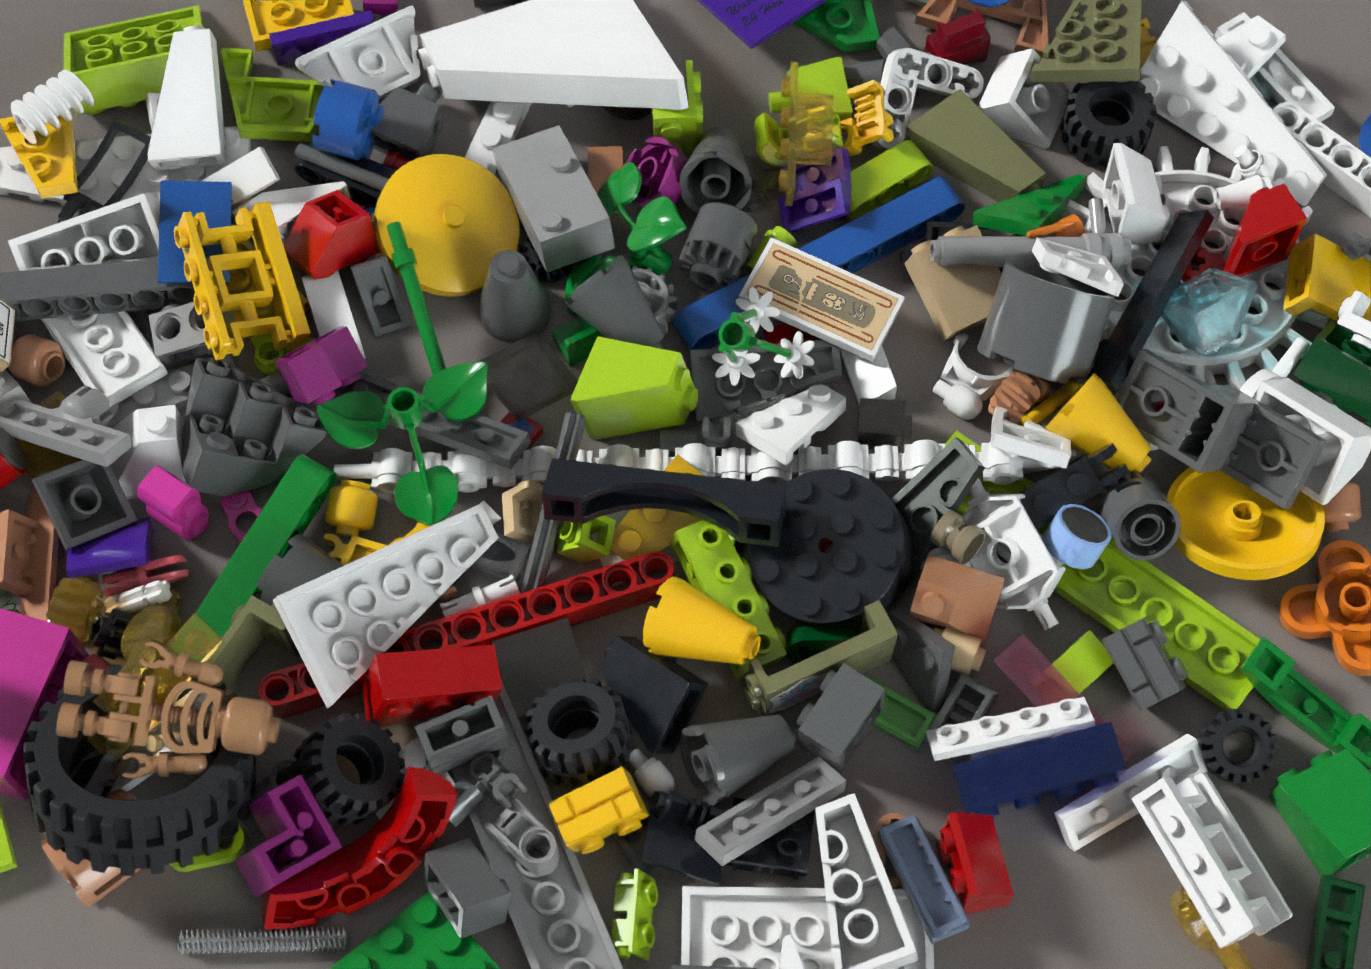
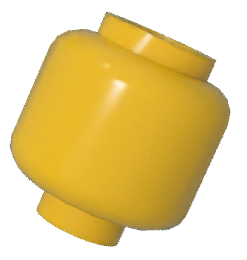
M341 480L340 485L333 486L330 489L325 521L329 525L336 527L335 534L345 537H352V535L358 537L359 531H368L373 528L378 496L370 490V484L353 480Z

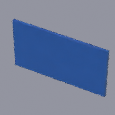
M161 181L158 284H193L192 281L188 282L185 277V257L182 248L176 246L174 228L178 226L183 212L190 211L193 217L196 216V213L204 212L209 228L231 226L232 182ZM220 244L202 246L206 262L209 256L223 254ZM230 270L222 271L225 283L230 284Z

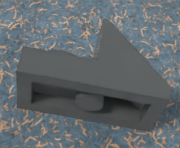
M384 254L350 266L359 291L360 300L375 337L410 326L386 255Z

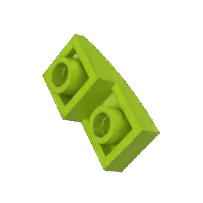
M1089 630L1060 654V657L1032 679L1030 684L1047 704L1057 703L1064 699H1074L1114 662L1104 645Z

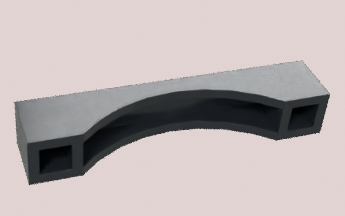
M552 458L542 490L544 517L547 520L584 524L600 516L624 510L643 508L668 509L688 513L707 520L726 531L739 543L779 547L786 511V485Z

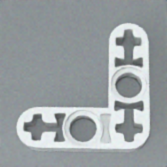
M912 48L892 51L887 57L880 85L884 87V110L891 115H898V119L893 120V124L888 127L893 131V140L890 143L883 138L871 143L878 149L888 150L903 142L917 87L948 97L961 89L970 99H973L983 89L984 81L982 75L975 68ZM905 58V63L913 66L919 65L918 70L909 69L902 71V66L898 65V60ZM932 64L939 66L942 72V78L938 84H933L927 75L928 69ZM952 78H966V81L971 83V88L965 90L964 85L950 82ZM892 89L900 91L903 97L902 105L898 109L892 108L888 102V95Z

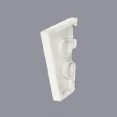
M823 384L811 386L806 391L790 398H785L769 408L757 411L751 416L736 422V436L787 466L793 460L794 451L798 448L805 449L811 443V436L816 431H824L846 411V397Z

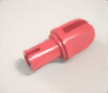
M182 555L153 561L150 559L147 565L136 566L111 574H103L102 584L108 583V585L119 583L103 588L107 597L142 585L146 587L148 583L157 580H165L169 584L185 580L189 576V569L176 570L157 575L156 572L187 563V560Z

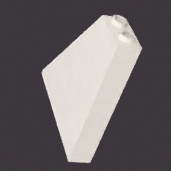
M529 0L420 34L423 48L418 50L420 61L424 70L427 69L433 88L439 86L445 99L679 110L688 108L683 75L633 0Z

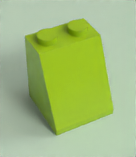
M597 336L570 401L576 413L585 416L586 423L584 428L589 438L598 440L685 424L689 412L693 411L697 405L698 390L694 386L690 371L687 369L680 352Z

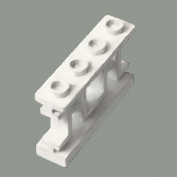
M1199 773L1195 777H1188L1177 785L1171 776L1163 777L1132 798L1133 803L1220 948L1227 947L1235 941H1240L1253 932L1259 936L1263 935L1292 917L1293 914L1206 773Z

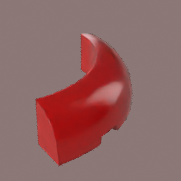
M408 766L399 794L384 816L369 831L346 847L333 852L262 894L263 929H289L314 925L317 923L318 918L330 916L341 911L345 915L373 903L393 890L421 865L424 853L432 845L436 837L440 838L452 815L457 798V792L452 784L437 773Z

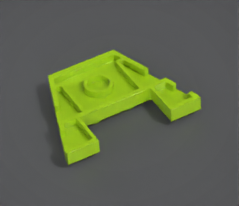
M221 48L222 60L240 138L311 142L312 134L315 135L320 128V125L313 124L316 107L324 86L315 80L251 77L254 64L253 49Z

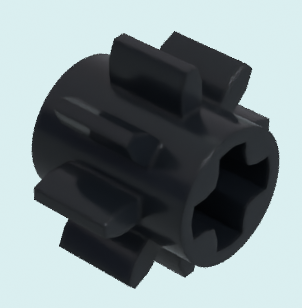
M113 608L111 613L106 612L105 615L99 614L96 616L89 631V641L94 644V647L98 648L97 655L115 660L117 655L123 656V653L129 654L132 652L138 640L139 628L137 625H134V621L130 620L131 613Z

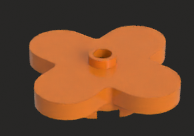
M1348 540L1334 541L1325 546L1320 552L1316 567L1319 583L1300 585L1287 591L1280 604L1279 619L1284 629L1295 637L1302 639L1330 638L1335 657L1343 669L1354 675L1371 676V556L1358 543Z

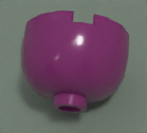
M662 137L649 138L645 141L649 145L645 146L641 151L636 148L627 160V162H632L639 168L642 177L639 194L632 203L644 208L652 200L664 196L672 200L676 206L683 199L681 196L680 174L688 158L678 146Z

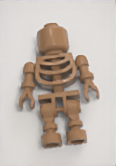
M158 642L145 643L146 647L153 646L157 648L159 655L165 659H158L156 662L151 663L146 658H142L139 660L142 665L149 668L162 667L174 671L173 675L180 678L187 675L198 679V681L191 680L178 683L168 694L164 705L157 702L154 704L159 676H146L143 694L139 696L142 684L141 675L119 672V676L105 674L104 669L97 668L94 672H89V663L73 660L67 666L64 678L65 694L84 696L86 688L90 689L92 694L100 695L102 691L113 693L114 700L120 701L119 712L110 711V716L104 717L98 716V712L90 710L86 714H82V705L63 702L57 718V736L76 738L78 737V732L83 731L84 736L93 737L97 733L107 735L108 740L130 742L134 724L137 723L134 745L145 746L148 741L151 719L157 722L161 720V733L167 748L175 753H186L185 756H170V752H160L159 756H146V754L140 752L125 754L122 756L124 760L132 757L136 758L140 764H146V767H140L137 773L124 772L122 776L125 778H139L153 773H159L160 777H169L170 773H185V775L201 774L208 767V760L201 753L215 751L217 739H221L222 746L228 751L252 755L262 754L268 742L276 743L280 718L273 717V709L269 702L234 697L227 706L223 705L225 691L213 687V685H217L223 679L222 669L209 662L202 663L190 659L191 654L182 651L178 655L168 651L166 646ZM186 689H193L187 697L184 706L181 708L180 706L176 707L175 703L179 695ZM205 693L207 694V696L204 699L200 710L198 711L197 708L194 709V706L198 698L201 696V694ZM130 702L141 704L139 715L128 713ZM173 722L175 725L177 723L180 725V736L183 744L178 742L173 735ZM191 726L197 727L198 744L193 741Z

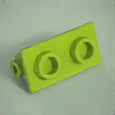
M635 869L634 874L621 873L620 880L615 882L613 911L616 913H627V919H613L611 941L619 959H629L631 953L644 961H649L650 948L653 947L655 942V930L652 921L653 907L656 906L658 901V889L655 884L656 880L640 869Z

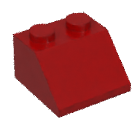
M1285 184L1271 189L1268 187L1261 188L1249 198V203L1240 219L1220 279L1224 284L1288 259L1307 217Z

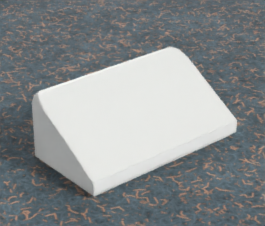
M882 345L873 362L839 347L840 355L859 408L895 399L897 385Z

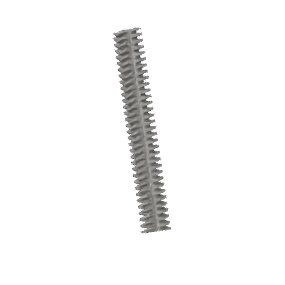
M318 926L316 931H314L313 927H311V931L306 927L305 932L303 927H301L300 932H298V928H295V932L290 928V932L285 929V932L280 929V932H277V929L272 932V929H269V932L264 930L263 933L261 928H259V933H257L256 928H254V933L251 932L250 928L248 933H246L245 928H243V933H241L240 928H238V933H236L235 928L233 933H231L230 929H228V933H225V929H223L222 934H220L219 929H217V934H215L214 929H212V934H210L209 929H207V934H205L204 929H202V934H199L198 929L196 934H194L193 930H191V934H189L188 930H186V934L181 930L178 952L181 951V954L185 952L187 954L190 952L192 954L195 952L200 954L202 951V954H205L207 951L210 954L212 951L213 954L216 952L220 954L222 951L226 953L227 950L228 953L232 951L233 953L237 951L239 953L242 951L246 953L248 950L249 953L253 950L256 953L259 950L261 953L263 950L265 952H268V950L273 952L274 949L275 952H278L279 949L280 952L284 950L288 952L289 949L291 952L296 949V952L300 949L303 952L305 949L306 951L310 949L312 951L315 949L317 951L320 949L324 951L326 948L327 951L331 948L332 951L336 948L338 951L341 948L345 951L348 945L349 931H345L344 926H342V931H340L339 926H337V931H335L334 926H332V931L329 930L328 926L326 931H324L323 926L321 931H319Z

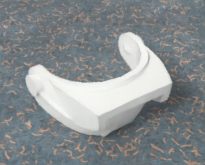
M964 332L962 334L959 333L953 341L955 346L942 371L941 378L952 386L956 383L967 386L978 393L983 402L994 395L1003 380L1016 369H1013V366H1011L1001 375L988 376L968 368L960 359L958 352L966 343L969 335Z

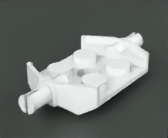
M978 478L969 491L972 498L968 502L970 506L962 516L968 526L976 525L984 530L986 538L981 549L970 562L974 569L1005 578L996 608L1006 610L1027 609L1028 612L1033 610L1043 630H1048L1059 624L1050 609L1047 598L1051 596L1066 569L1064 566L1057 568L1020 500L1025 498V495H990L989 492L985 491ZM1000 542L1008 545L1011 550L1009 563L1002 562L997 556L996 550Z

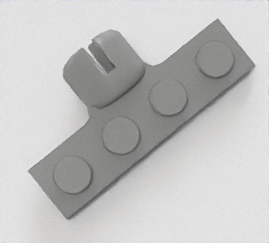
M90 386L77 389L62 401L60 407L55 409L45 408L16 398L0 408V428L7 431L12 437L104 467L114 463L121 455L133 447L128 433L106 427L113 417L110 411L104 413L110 408V401L100 390L92 389Z

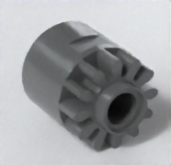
M707 203L703 205L697 214L678 260L681 263L679 270L688 272L686 278L705 290L717 291L720 286L724 288L737 281L758 232L755 221L742 210L728 204Z
M1133 471L1130 479L1127 480L1124 476L1116 484L1105 486L1108 491L1107 494L1098 493L1096 495V499L1101 506L1097 507L1095 511L1108 524L1111 538L1119 550L1127 557L1136 560L1153 559L1167 552L1176 542L1181 527L1179 515L1150 476L1143 479L1138 471Z

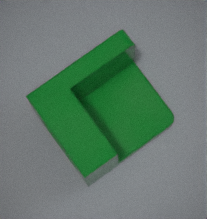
M577 315L578 319L552 331V339L569 367L588 358L597 336L601 337V333L579 315Z

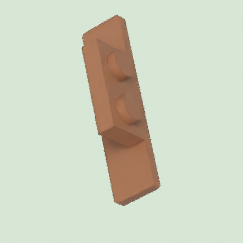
M36 489L31 490L29 493L27 517L10 509L0 512V588L21 596L20 614L53 623L59 535Z

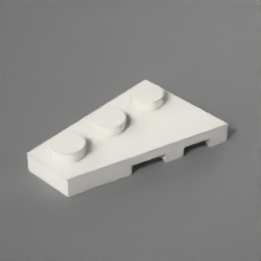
M1256 16L1216 39V41L1227 54H1230L1250 79L1286 41L1284 33L1260 16Z

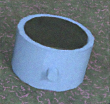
M1068 504L1063 505L1045 531L1043 541L1048 551L1057 560L1072 568L1087 569L1096 563L1110 542L1111 531L1108 524L1099 514L1082 505Z

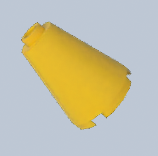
M1094 373L1044 427V429L1071 440V448L1086 456L1107 444L1114 443L1117 452L1111 458L1100 462L1110 469L1116 465L1126 464L1129 473L1133 471L1140 473L1152 460L1147 455L1151 447L1102 379Z
M673 576L668 578L659 587L656 594L662 596L657 608L649 607L643 628V644L645 647L651 648L648 650L650 653L661 656L740 665L745 664L748 659L752 660L755 658L760 647L761 638L757 636V628L683 579Z

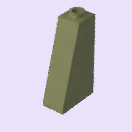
M961 89L906 126L904 141L912 140L934 166L997 202L1032 190H1038L1043 186L1046 173Z

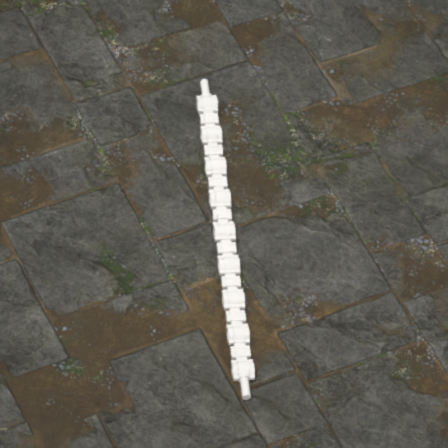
M918 440L912 444H905L904 453H898V446L882 445L875 446V454H868V445H860V443L855 441H842L836 445H828V454H821V447L807 446L805 449L798 448V455H793V460L787 466L756 447H751V456H745V448L736 447L722 449V456H715V447L691 443L683 446V448H675V456L677 454L682 456L704 476H722V478L745 480V475H752V481L769 482L780 485L791 480L792 475H802L822 469L846 470L868 479L869 473H875L876 481L884 482L899 480V473H905L906 482H909L945 448V444H937L933 440ZM991 441L989 443H981V452H975V445L965 444L985 467L982 472L983 481H991L999 485L1011 484L1016 480H1023V469H1051L1040 466L1033 459L1020 455L1018 457L1004 456L995 448L990 447ZM616 444L607 447V449H599V458H593V451L579 450L576 460L664 471L675 457H669V450L658 448L646 450V456L639 457V448ZM536 446L531 450H525L523 459H519L511 470L459 450L448 451L447 460H442V453L426 452L422 453L427 470L437 465L448 467L456 477L459 491L469 493L475 492L479 488H487L488 479H493V486L500 487L516 486L517 479H522V481L536 480L541 485H544L551 460L555 457L556 449L550 446ZM386 448L380 452H374L371 464H335L334 472L337 473L336 479H372V490H380L390 494H394L395 486L403 475L409 472L420 471L417 461H413V452H405L397 448Z

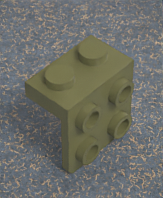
M252 595L246 605L242 604L237 608L232 616L231 626L223 638H217L211 645L207 662L215 664L222 669L223 679L221 681L225 683L227 689L233 686L264 640L269 641L297 658L300 655L274 602L270 606Z

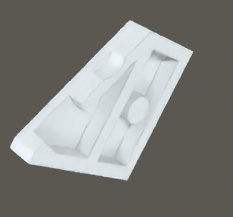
M1037 237L1032 252L1042 269L1054 274H1064L1119 297L1124 282L1105 256Z
M996 406L992 418L990 447L995 448L1000 454L1007 457H1018L1020 455L1033 459L1035 463L1046 468H1055L1056 466L1067 468L1071 456V440L1050 432L1029 420L1025 421L1024 426H1019L1005 419L1008 410Z

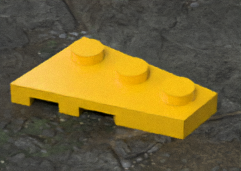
M243 0L257 52L272 48L269 36L271 33L354 14L350 0Z

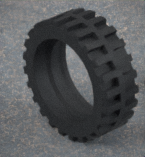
M136 662L137 668L121 670L120 665L108 667V674L119 676V672L141 675L142 684L139 696L143 694L145 677L148 675L159 676L154 704L157 702L164 705L168 694L178 683L191 680L198 681V679L184 675L182 678L174 676V671L169 669L149 668L140 662ZM222 681L217 685H213V687L225 691L223 705L227 706L232 698L239 697L236 692L226 695V686ZM63 688L57 692L58 702L56 704L46 702L39 710L41 722L32 721L28 729L29 742L24 743L23 754L31 812L34 813L35 825L39 833L46 832L47 843L55 851L64 846L67 860L77 865L83 859L91 861L93 871L105 873L108 867L120 868L121 876H134L135 869L151 868V875L164 873L165 865L176 862L183 868L193 864L194 855L203 851L209 856L219 849L218 839L222 836L229 840L232 839L238 832V819L247 820L251 812L248 806L251 804V799L256 798L257 791L256 755L228 751L222 746L221 739H217L215 751L209 752L215 760L210 768L194 783L167 796L142 801L108 799L90 793L70 779L73 770L87 755L112 740H108L107 735L97 733L93 737L84 736L83 731H79L76 738L57 736L56 724L60 707L63 702L79 704L83 706L82 714H86L90 710L98 712V716L109 717L110 711L119 712L120 701L113 699V693L102 691L100 695L92 694L90 689L86 688L84 696L65 694ZM186 689V690H184V691L179 695V697L177 698L176 702H177L178 700H180L182 697H184L186 694H188L190 691H192L193 689ZM130 702L128 713L139 715L141 704ZM137 723L134 724L133 734L136 732Z

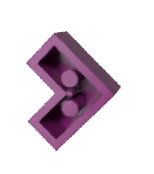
M339 326L274 361L294 401L308 403V405L314 403L315 406L335 397L336 395L333 390L336 388L344 387L360 379L359 371L368 367L347 326Z
M302 775L267 792L248 806L267 841L237 859L235 863L256 898L342 847Z

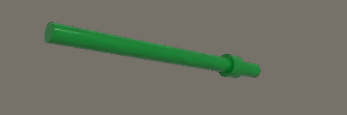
M393 222L386 226L394 250L391 256L395 269L401 272L428 362L434 375L446 369L445 362L414 267L417 261L413 248H408L401 222Z

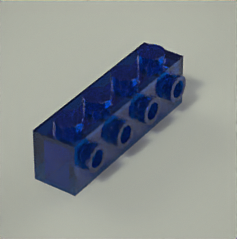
M1112 722L955 764L952 765V770L965 813L996 817L1000 815L998 808L1014 804L1016 810H1022L1039 805L1038 797L1054 793L1056 800L1079 794L1078 786L1094 782L1095 788L1098 789L1119 783L1118 776L1125 773L1126 766Z

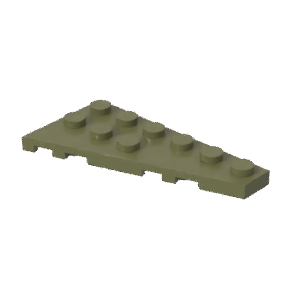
M1074 0L1058 25L1056 36L1052 43L1047 44L1042 51L1041 61L1039 64L1035 63L1031 69V82L1089 83L1094 81H1140L1142 0Z

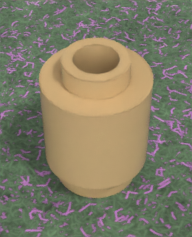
M935 627L934 631L955 645L951 670L963 673L966 676L970 675L972 669L979 672L987 649L980 647L982 639L953 629L945 628L944 630Z

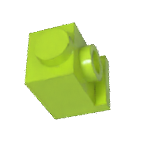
M604 515L584 524L563 521L556 538L557 553L579 563L608 557L616 520ZM598 532L597 541L590 540L591 534Z

